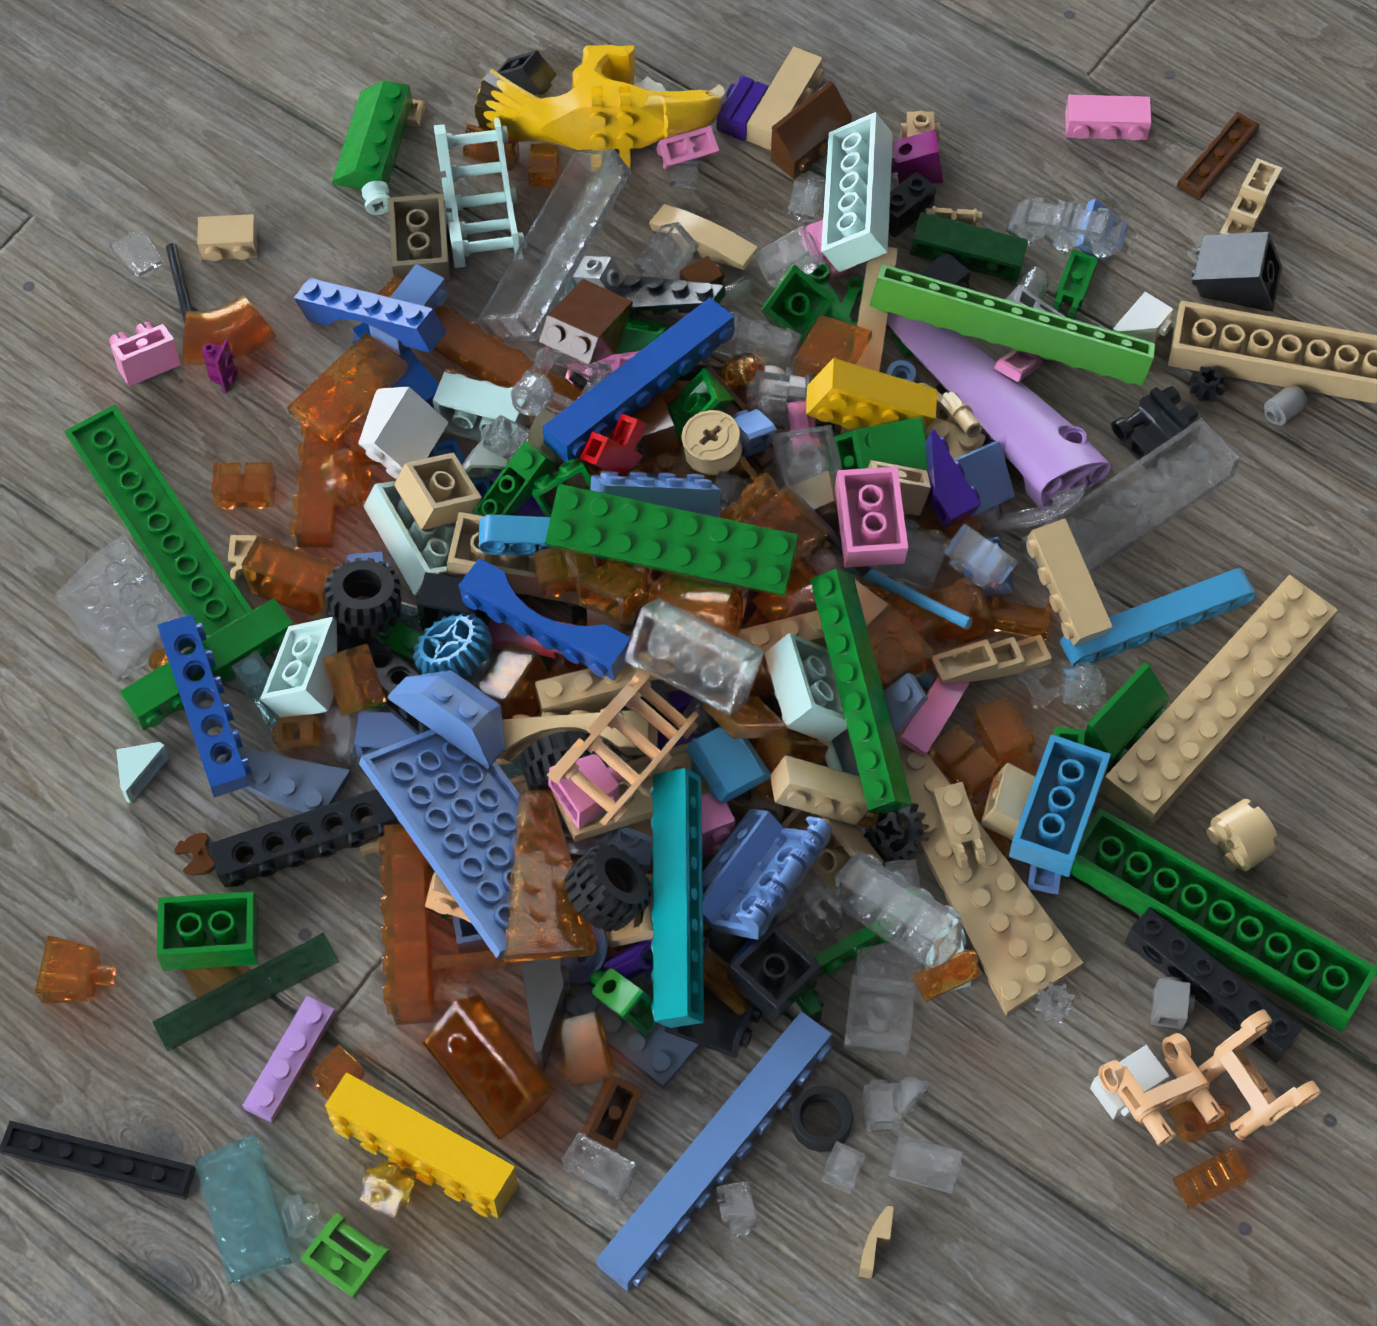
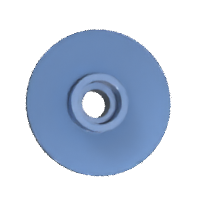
M587 924L578 929L568 941L563 952L561 966L567 965L570 983L583 984L589 981L591 975L596 970L601 968L608 949V937L603 928L598 929L593 924Z

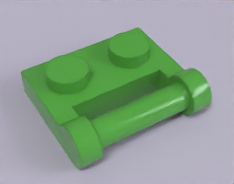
M335 1213L300 1259L309 1268L355 1299L377 1268L385 1262L390 1254V1249L383 1244L378 1246L347 1224L345 1217ZM337 1233L368 1254L370 1258L364 1263L333 1241V1236Z

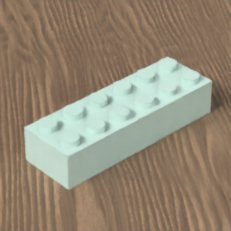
M876 112L829 132L821 252L838 272L888 253L893 133Z

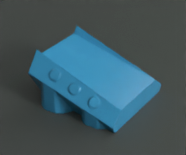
M731 719L719 728L697 739L693 738L686 748L687 753L692 759L691 771L701 776V779L706 780L709 785L710 794L718 799L721 804L771 778V773L738 723Z

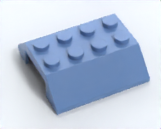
M749 809L702 873L703 922L721 933L758 940L768 930L769 924L776 914L786 905L787 899L794 889L802 883L805 874L813 863L821 857L823 849L830 840L831 827L820 818L807 817L806 821L810 824L807 831L783 828L769 811Z

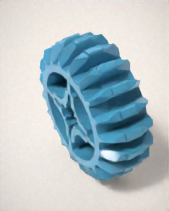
M452 613L450 617L444 615L439 622L433 621L434 625L431 628L424 629L425 634L417 638L419 643L413 647L415 653L412 657L421 675L452 670L464 679L468 675L472 676V672L476 669H482L481 663L489 660L487 654L493 650L491 647L493 640L485 622H482L474 613L469 615Z

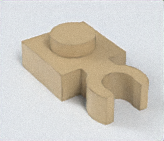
M230 535L228 563L229 566H234L230 571V577L235 585L237 584L238 576L242 574L247 575L248 585L253 584L254 575L250 567H259L260 535Z

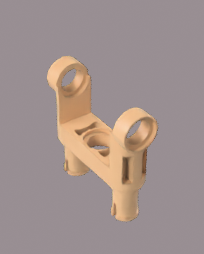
M1264 1009L1244 1020L1240 1025L1242 1028L1217 1046L1214 1056L1198 1067L1209 1084L1227 1070L1250 1104L1251 1110L1230 1123L1232 1131L1239 1130L1234 1134L1240 1140H1245L1247 1136L1262 1125L1271 1126L1295 1107L1299 1108L1306 1105L1321 1093L1319 1087L1312 1080L1297 1089L1294 1086L1276 1099L1243 1049L1267 1032L1266 1027L1272 1023V1019Z
M1180 1033L1168 1036L1162 1042V1050L1166 1057L1164 1060L1176 1076V1079L1147 1092L1143 1091L1127 1066H1123L1120 1062L1112 1060L1101 1065L1099 1068V1078L1104 1088L1109 1092H1116L1136 1122L1144 1123L1158 1147L1167 1144L1176 1136L1175 1132L1172 1131L1160 1114L1161 1112L1188 1101L1194 1103L1207 1124L1217 1121L1225 1113L1208 1091L1210 1088L1209 1082L1192 1060L1190 1044ZM1173 1044H1174L1175 1048L1177 1049L1178 1055L1176 1054V1052H1175V1050H1174ZM1112 1071L1114 1072V1074H1115V1076H1116V1080L1114 1079V1077H1113V1075H1112Z

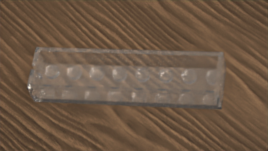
M615 149L573 153L478 318V322L496 342H515V340L537 341L541 336L547 315L557 306L560 298L566 292L569 282L577 271L586 252L590 249L592 241L601 229L606 216L613 208L615 200L632 172Z

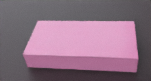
M1013 349L997 360L994 369L1019 382L1040 368L1044 359L1035 354L1018 352Z

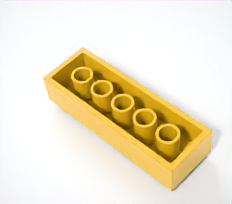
M347 1072L325 1104L329 1120L332 1122L333 1130L346 1139L352 1136L360 1140V1145L365 1150L375 1155L378 1151L389 1157L388 1161L401 1170H405L407 1167L417 1173L415 1176L420 1181L430 1186L433 1183L445 1188L443 1192L447 1196L458 1202L461 1199L473 1204L472 1209L484 1217H489L491 1214L499 1219L519 1186L516 1169L512 1164Z

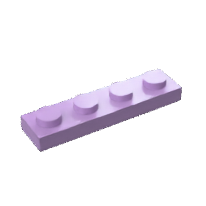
M306 996L242 1105L244 1110L273 1123L335 1016L334 1008Z

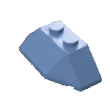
M452 670L406 677L388 695L389 700L487 769L506 748L500 704Z

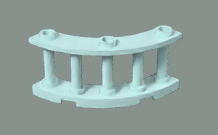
M499 117L494 118L495 130L452 135V133H446L445 124L434 126L440 172L446 171L447 176L441 178L455 268L466 267L465 257L470 256V253L513 248L515 259L518 260L521 259L520 249H525L523 232H517L513 204H517L515 187L510 188L503 144L508 142L507 127L501 126ZM497 141L500 160L498 162L456 167V164H450L449 150H453L454 146ZM500 172L502 174L504 188L502 192L461 197L460 194L455 195L453 182L458 181V178ZM506 202L508 218L465 224V221L459 222L458 211H463V208ZM510 229L511 237L474 242L462 240V238H467L469 234Z

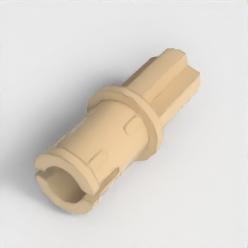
M955 392L944 393L941 403L950 413L951 421L958 424L969 438L979 435L983 426L972 414L971 407L968 404H964Z

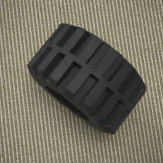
M355 558L353 562L349 560L343 562L342 567L337 565L333 569V574L327 576V583H325L324 587L327 616L334 617L337 620V631L340 633L345 631L346 636L349 637L358 635L359 639H365V636L371 635L373 638L377 637L379 632L386 633L389 631V626L394 627L396 625L397 618L401 616L400 579L398 575H395V570L392 567L386 568V563L382 561L377 563L373 558H368L367 560ZM361 596L372 597L365 600L354 599Z
M582 731L554 733L536 740L524 749V752L520 755V762L531 797L544 801H550L551 798H554L552 790L548 785L549 777L547 774L549 773V768L555 766L579 738L585 742L590 736L589 733ZM585 750V752L579 758L597 754L595 752L590 753L588 750Z
M601 843L599 846H593L568 870V873L565 875V881L567 882L564 885L565 891L569 893L567 897L573 903L575 911L580 913L587 923L590 922L595 928H603L607 932L612 930L616 932L624 928L649 905L652 890L649 888L651 884L645 876L646 872L643 867L639 866L638 861L628 855V852L624 849L620 850L615 845L611 844L609 846L606 843Z

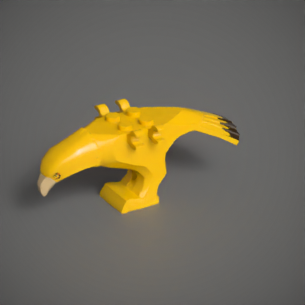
M634 45L586 46L583 49L582 64L573 71L572 90L558 97L538 98L491 69L483 77L481 87L479 88L475 103V118H477L482 131L495 130L494 118L499 117L501 126L507 127L508 142L506 143L526 141L552 142L577 150H592V169H603V149H619V169H630V149L644 148L659 140L704 128L714 123L725 100V91L720 84L711 90L660 92L633 86L635 78Z

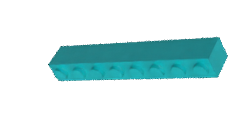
M687 768L653 774V786L650 791L653 801V816L651 817V828L653 830V846L651 848V858L653 860V877L651 879L653 891V908L651 910L653 921V939L651 941L653 970L651 979L654 993L651 1010L654 1021L669 1028L704 1023L701 776Z

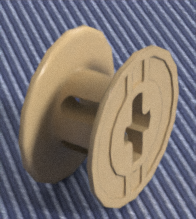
M715 410L699 412L691 417L683 427L681 438L685 448L684 453L687 463L693 470L701 474L714 476L726 473L735 467L740 460L742 453L740 431L737 422L732 416Z

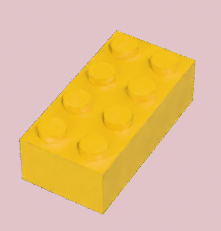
M833 358L807 385L806 415L817 418L822 422L841 425L846 429L855 430L917 417H923L926 429L936 420L937 389Z

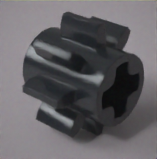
M1201 366L1199 374L1192 373L1190 383L1192 385L1190 393H1195L1199 401L1210 400L1214 402L1216 394L1223 395L1225 386L1223 382L1225 375H1220L1216 367L1204 368Z

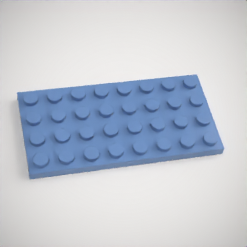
M432 729L361 757L359 765L496 958L583 920V916L575 911L573 903L569 901L567 897L569 893L565 891L564 886L567 883L565 875L572 867V864L496 761L487 769Z

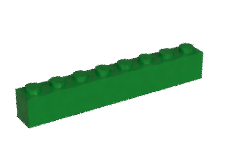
M835 568L811 578L810 581L868 811L888 814V812H893L913 804L854 575Z

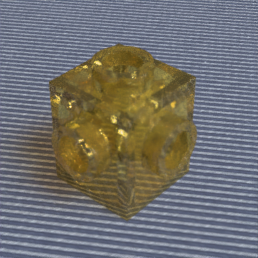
M382 1160L374 1169L369 1168L364 1174L361 1181V1186L364 1189L360 1200L370 1205L374 1210L384 1212L394 1218L408 1204L417 1177L402 1170L395 1163Z

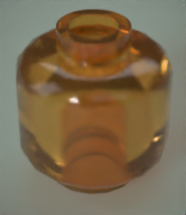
M744 352L725 361L721 371V378L732 391L743 393L761 385L764 379V364L756 355L751 352Z

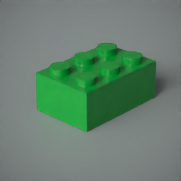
M254 892L159 897L157 958L162 970L258 965L259 907Z

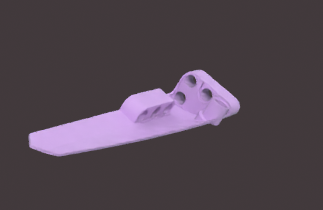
M888 312L886 325L949 393L955 392L964 404H968L971 407L972 414L983 426L981 434L986 435L985 443L1000 442L1004 459L1008 458L1023 475L1026 493L1045 514L1059 509L1109 474L1111 464L1087 440L1086 432L1082 428L1070 424L1022 382H1016L994 369L997 362L966 337L956 331L936 328L931 324L918 320H908L904 316Z

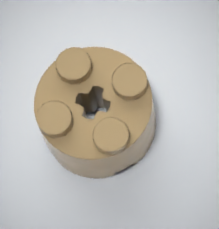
M1242 799L1212 818L1211 827L1206 830L1211 842L1215 845L1218 844L1221 851L1225 854L1223 856L1224 862L1232 871L1237 869L1248 871L1280 849V844L1274 845L1273 839L1278 835L1272 822L1259 806L1254 809L1250 807L1248 803L1251 800Z

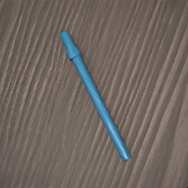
M826 548L823 551L822 557L838 565L840 570L862 577L853 567H844V559L840 553L830 548ZM873 569L862 577L964 629H969L972 625V618Z

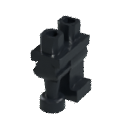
M1173 386L1162 391L1155 387L1150 391L1149 395L1143 396L1138 410L1127 419L1119 417L1111 423L1112 430L1118 439L1126 441L1130 438L1128 450L1144 467L1174 446L1179 440L1181 441L1186 438L1189 428L1198 419L1199 414L1192 405H1187L1182 410L1175 406L1180 402L1181 396ZM1143 423L1147 426L1143 430L1138 429L1135 432L1133 430L1134 428L1140 426Z

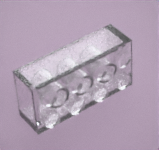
M657 598L641 607L624 661L731 715L746 705L764 651Z
M857 850L835 876L836 907L934 973L939 975L961 948L962 917H960L959 913L949 905L944 906L934 900L927 890L923 888L918 889L908 883L901 873L897 871L891 872L882 866L881 862L873 855H865Z

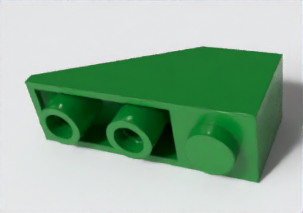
M524 441L473 510V513L479 516L512 515L532 496L531 488L535 486L534 482L543 475H550L558 463L538 447Z

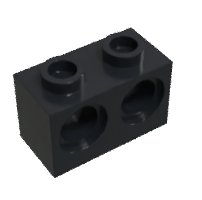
M917 171L890 192L888 232L895 238L919 219L920 212L926 213L927 208L934 206L936 187Z

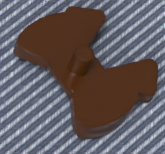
M197 833L188 837L185 842L182 840L178 842L174 850L177 855L192 853L193 860L183 869L185 874L191 876L206 875L215 870L214 861L209 857L206 847L209 840L207 833Z

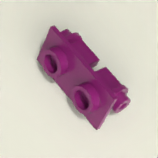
M228 339L224 340L222 346L206 343L201 351L204 361L207 363L206 368L210 381L221 384L225 394L230 384L235 383L238 375V369L235 367L234 355L231 352Z

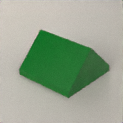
M792 264L761 311L770 327L801 344H805L835 301V298L799 267Z
M705 368L667 406L677 437L681 441L683 427L691 417L699 412L708 410L724 412L735 401L729 392Z

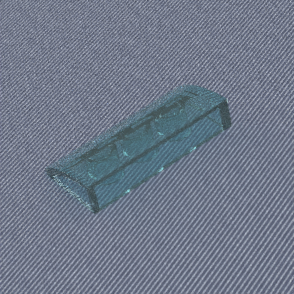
M256 1135L225 1145L195 1160L228 1284L230 1285L293 1264Z

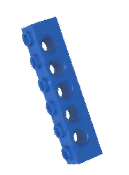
M193 614L158 624L157 627L213 797L248 787L247 776L251 775L252 771L247 757H240L238 748L243 747L238 730L231 731L228 721L234 720L229 703L222 704L219 694H223L225 691L220 676L213 677L211 667L216 665L211 649L204 650L202 641L207 640L202 623L196 624ZM186 647L195 648L191 654L181 653ZM196 673L204 675L199 681L190 680V677ZM204 700L213 701V704L208 708L199 707V704ZM213 727L222 728L221 733L218 735H209L208 731ZM222 754H229L232 756L231 759L225 763H220L216 761L217 758Z

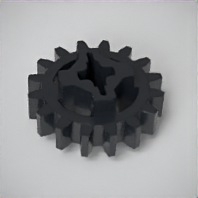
M917 803L888 812V814L869 811L873 819L872 821H865V825L870 827V832L865 833L864 837L871 838V846L884 859L885 864L905 865L906 860H916L914 852L923 853L924 849L920 843L921 841H928L929 838L923 835V830H927L929 825L922 824L921 820L925 818L926 814L924 812H917L919 807ZM891 828L897 829V831L901 832L902 835L896 833V831L891 830Z

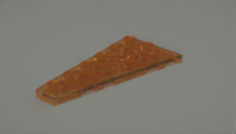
M551 789L521 791L517 806V832L513 849L514 864L511 871L508 903L509 918L506 927L505 938L507 940L503 962L594 956L598 948L590 922L587 923L583 916L575 911L573 903L567 897L569 893L565 891L564 885L567 883L565 875L573 866Z

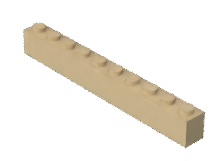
M818 610L631 657L615 680L606 676L599 677L587 668L536 681V694L541 714L552 712L559 715H571V712L575 710L592 713L606 708L643 666L652 673L647 681L653 682L663 679L666 689L670 693L699 685L697 680L714 665L720 666L724 679L767 668L768 665L764 653L789 633L827 648Z

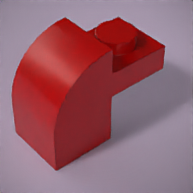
M621 414L611 438L595 432L591 433L580 459L607 471L623 473L632 469L642 457V454L634 450L642 438L646 423Z

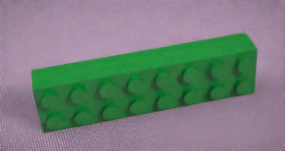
M559 483L545 544L556 549L783 598L787 597L799 543L797 534Z

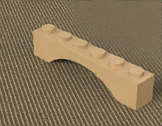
M632 707L629 710L621 711L624 714L623 718L657 747L658 729ZM605 708L601 709L598 713L575 710L571 712V715L547 712L543 713L541 717L514 715L512 719H504L502 722L506 748L495 761L498 765L511 764L531 743L554 733L565 731L589 733L587 728ZM607 725L599 734L603 738L602 741L618 748L627 756L646 755L615 727L611 729Z

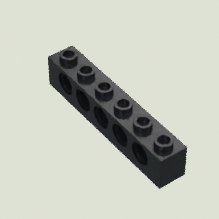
M326 608L306 620V622L329 618ZM337 631V666L417 735L431 730L388 699V695L406 677L419 675L412 669L410 664L405 659H400L395 655L386 643H381L377 638H372L371 635L365 636V639H359L358 635L349 637L346 636L345 631L341 633Z
M375 789L209 843L217 876L224 887H238L245 884L247 880L256 877H269L275 874L277 870L286 867H299L304 865L306 861L317 857L327 858L334 855L336 851L348 847L358 848L364 845L366 841L375 838H388L403 829L400 821L378 790ZM373 816L370 822L366 824L360 823L364 817ZM343 826L338 833H330L334 827ZM313 835L309 842L301 843L305 836ZM283 845L279 852L271 853L275 846ZM253 854V858L249 862L242 863V859L245 856Z
M1149 907L1130 928L1125 940L1129 947L1167 977H1177L1182 982L1191 983L1190 994L1195 995V999L1236 1032L1242 1028L1240 1026L1241 1023L1260 1010H1266L1272 1019V1023L1266 1027L1267 1032L1251 1044L1273 1062L1277 1063L1296 1041L1303 1029L1301 1026Z

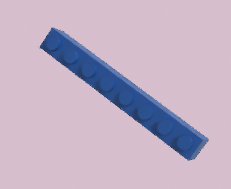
M708 298L543 425L544 445L565 462L581 457L592 432L606 437L616 427L621 414L630 416L639 408H644L653 397L661 391H666L680 376L688 374L694 365L702 359H707L721 344L729 342L734 335V315L713 299Z

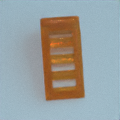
M1232 1148L1174 1177L1173 1182L1189 1209L1246 1183L1249 1173L1236 1149ZM1225 1163L1229 1165L1234 1177H1231L1230 1173L1228 1172L1225 1166ZM1214 1168L1218 1170L1223 1180L1220 1184L1212 1171ZM1203 1173L1211 1186L1208 1190L1199 1176ZM1190 1179L1193 1180L1200 1193L1197 1196L1194 1195L1187 1182Z

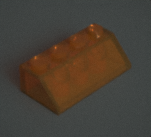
M480 994L456 1000L423 1041L424 1046L498 1140L504 1138L536 1114L556 1091Z

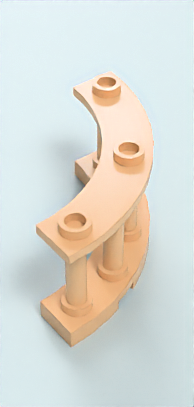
M644 666L587 728L591 735L585 742L579 738L547 774L555 783L562 777L567 781L568 779L572 780L604 808L607 813L600 821L604 826L610 819L615 823L628 809L623 805L655 767L660 771L672 758L668 752L681 736L687 739L698 726L694 722L699 716L696 711L686 719L650 687L652 684L647 680L651 677L652 673ZM642 696L679 729H675L640 697ZM624 706L629 709L631 707L669 739L661 750L623 718L624 714L621 712V709ZM607 725L611 729L615 727L652 759L640 775L602 742L603 738L599 734ZM585 750H588L590 753L595 752L631 784L617 802L578 770L580 766L575 762Z

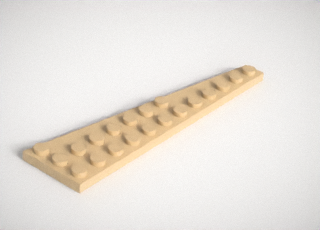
M901 728L895 735L911 801L919 805L917 812H924L926 814L925 818L921 820L922 824L929 825L927 830H923V835L929 839L920 843L924 849L923 855L940 888L943 889L950 908L954 910L961 924L960 927L963 928L965 937L968 938L974 950V955L978 963L982 965L988 977V983L1006 1016L1081 968L1084 962L976 818L987 862L978 864L972 845H967L963 847L968 857V867L963 869L959 867L953 849L950 850L932 796L933 789L951 784L928 754L923 757L899 741L904 731Z

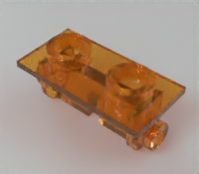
M966 949L912 974L911 978L927 1002L983 976L976 964L978 957L975 951H968Z

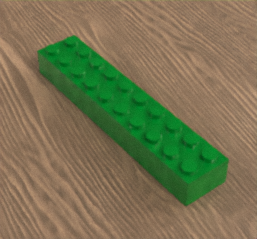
M1099 808L1084 832L1070 872L1071 875L1141 916L1150 907L1213 958L1342 1033L1377 974V967Z

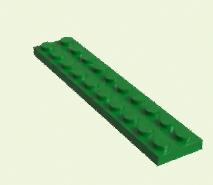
M115 404L64 431L70 444L182 615L193 614L195 623H202L206 638L253 611Z

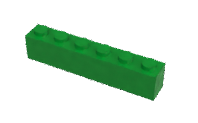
M275 598L208 637L207 640L202 641L204 650L211 649L216 666L211 667L213 677L220 676L222 683L226 680L234 679L241 674L242 670L252 664L262 662L270 653L281 647L289 626H293V622ZM192 647L182 654H191L195 648ZM169 662L119 691L124 704L143 731L149 727L159 725L165 717L175 711L184 709ZM196 673L190 677V680L199 681L204 675Z

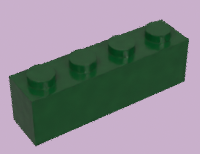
M920 212L909 254L935 261L947 251L968 270L1017 282L1028 240L1017 235H1008L989 228H981L962 221H954L935 214Z

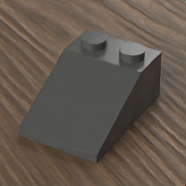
M559 955L521 961L538 1073L545 1072L566 1010L565 996L571 995L567 965H560Z

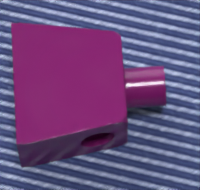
M935 130L899 139L892 143L894 156H892L891 173L897 172L899 184L916 171L932 184L943 183Z

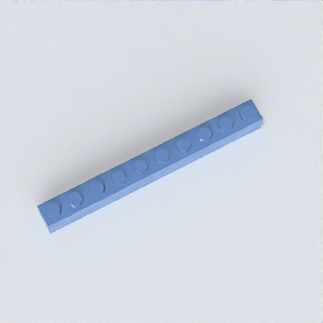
M802 1011L798 1014L596 1258L597 1267L628 1292L633 1285L639 1287L650 1273L647 1268L655 1259L660 1261L671 1247L668 1244L675 1234L680 1236L685 1232L692 1221L689 1217L696 1208L702 1210L712 1197L710 1191L717 1183L722 1185L729 1178L733 1171L730 1168L737 1158L743 1160L753 1147V1144L750 1142L757 1134L762 1136L769 1129L773 1122L771 1117L777 1109L783 1111L793 1098L791 1092L797 1085L800 1087L804 1086L813 1073L810 1070L817 1061L822 1063L832 1050L830 1046L832 1034Z

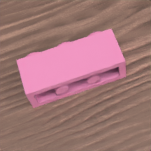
M1068 95L1065 111L1066 138L1147 140L1151 126L1150 97Z

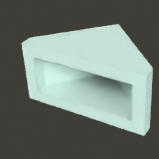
M156 742L116 749L120 787L126 801L130 804L169 759L164 744Z

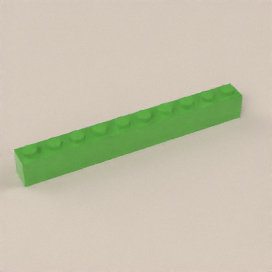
M881 264L869 305L881 312H891L904 316L908 320H918L931 324L936 328L956 331L963 336L980 338L990 344H1000L1011 347L1018 352L1035 354L1045 360H1055L1065 363L1072 368H1082L1093 371L1100 376L1117 378L1127 384L1143 386L1154 359L1155 343L885 264Z

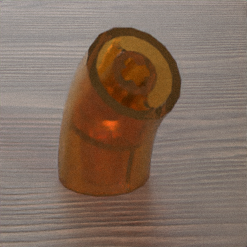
M243 295L218 308L204 311H186L182 365H206L207 363L204 361L201 352L206 343L222 346L224 340L228 339L234 360L263 347L277 336L260 313Z
M670 573L661 576L653 582L647 592L645 601L646 612L650 620L660 628L678 635L730 645L736 641L740 632L743 616V598L739 587L708 583Z

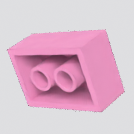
M898 467L838 470L835 493L844 567L905 564L908 542Z

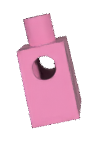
M593 754L579 758L575 762L580 766L578 770L617 802L619 796L618 783L626 779L611 766L607 768L598 755ZM562 777L555 783L549 778V787L578 829L584 827L606 811L572 780L568 779L567 781Z

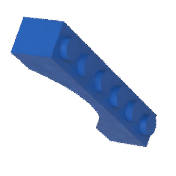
M309 278L294 297L303 314L310 322L329 326L332 322L341 319L360 321L385 331L410 348L429 353L432 352L446 334V330L433 308Z
M480 558L459 584L462 601L473 610L479 609L487 613L497 623L504 622L512 626L518 634L525 637L529 635L538 640L544 648L548 650L555 649L563 653L573 663L577 664L580 662L589 667L599 677L606 676L615 680L634 654L632 638L606 624L573 626L555 622L534 612L516 596L508 583L505 572Z

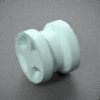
M371 181L364 185L361 191L363 198L366 200V211L372 215H381L388 212V198L390 196L388 195L389 188L386 182Z

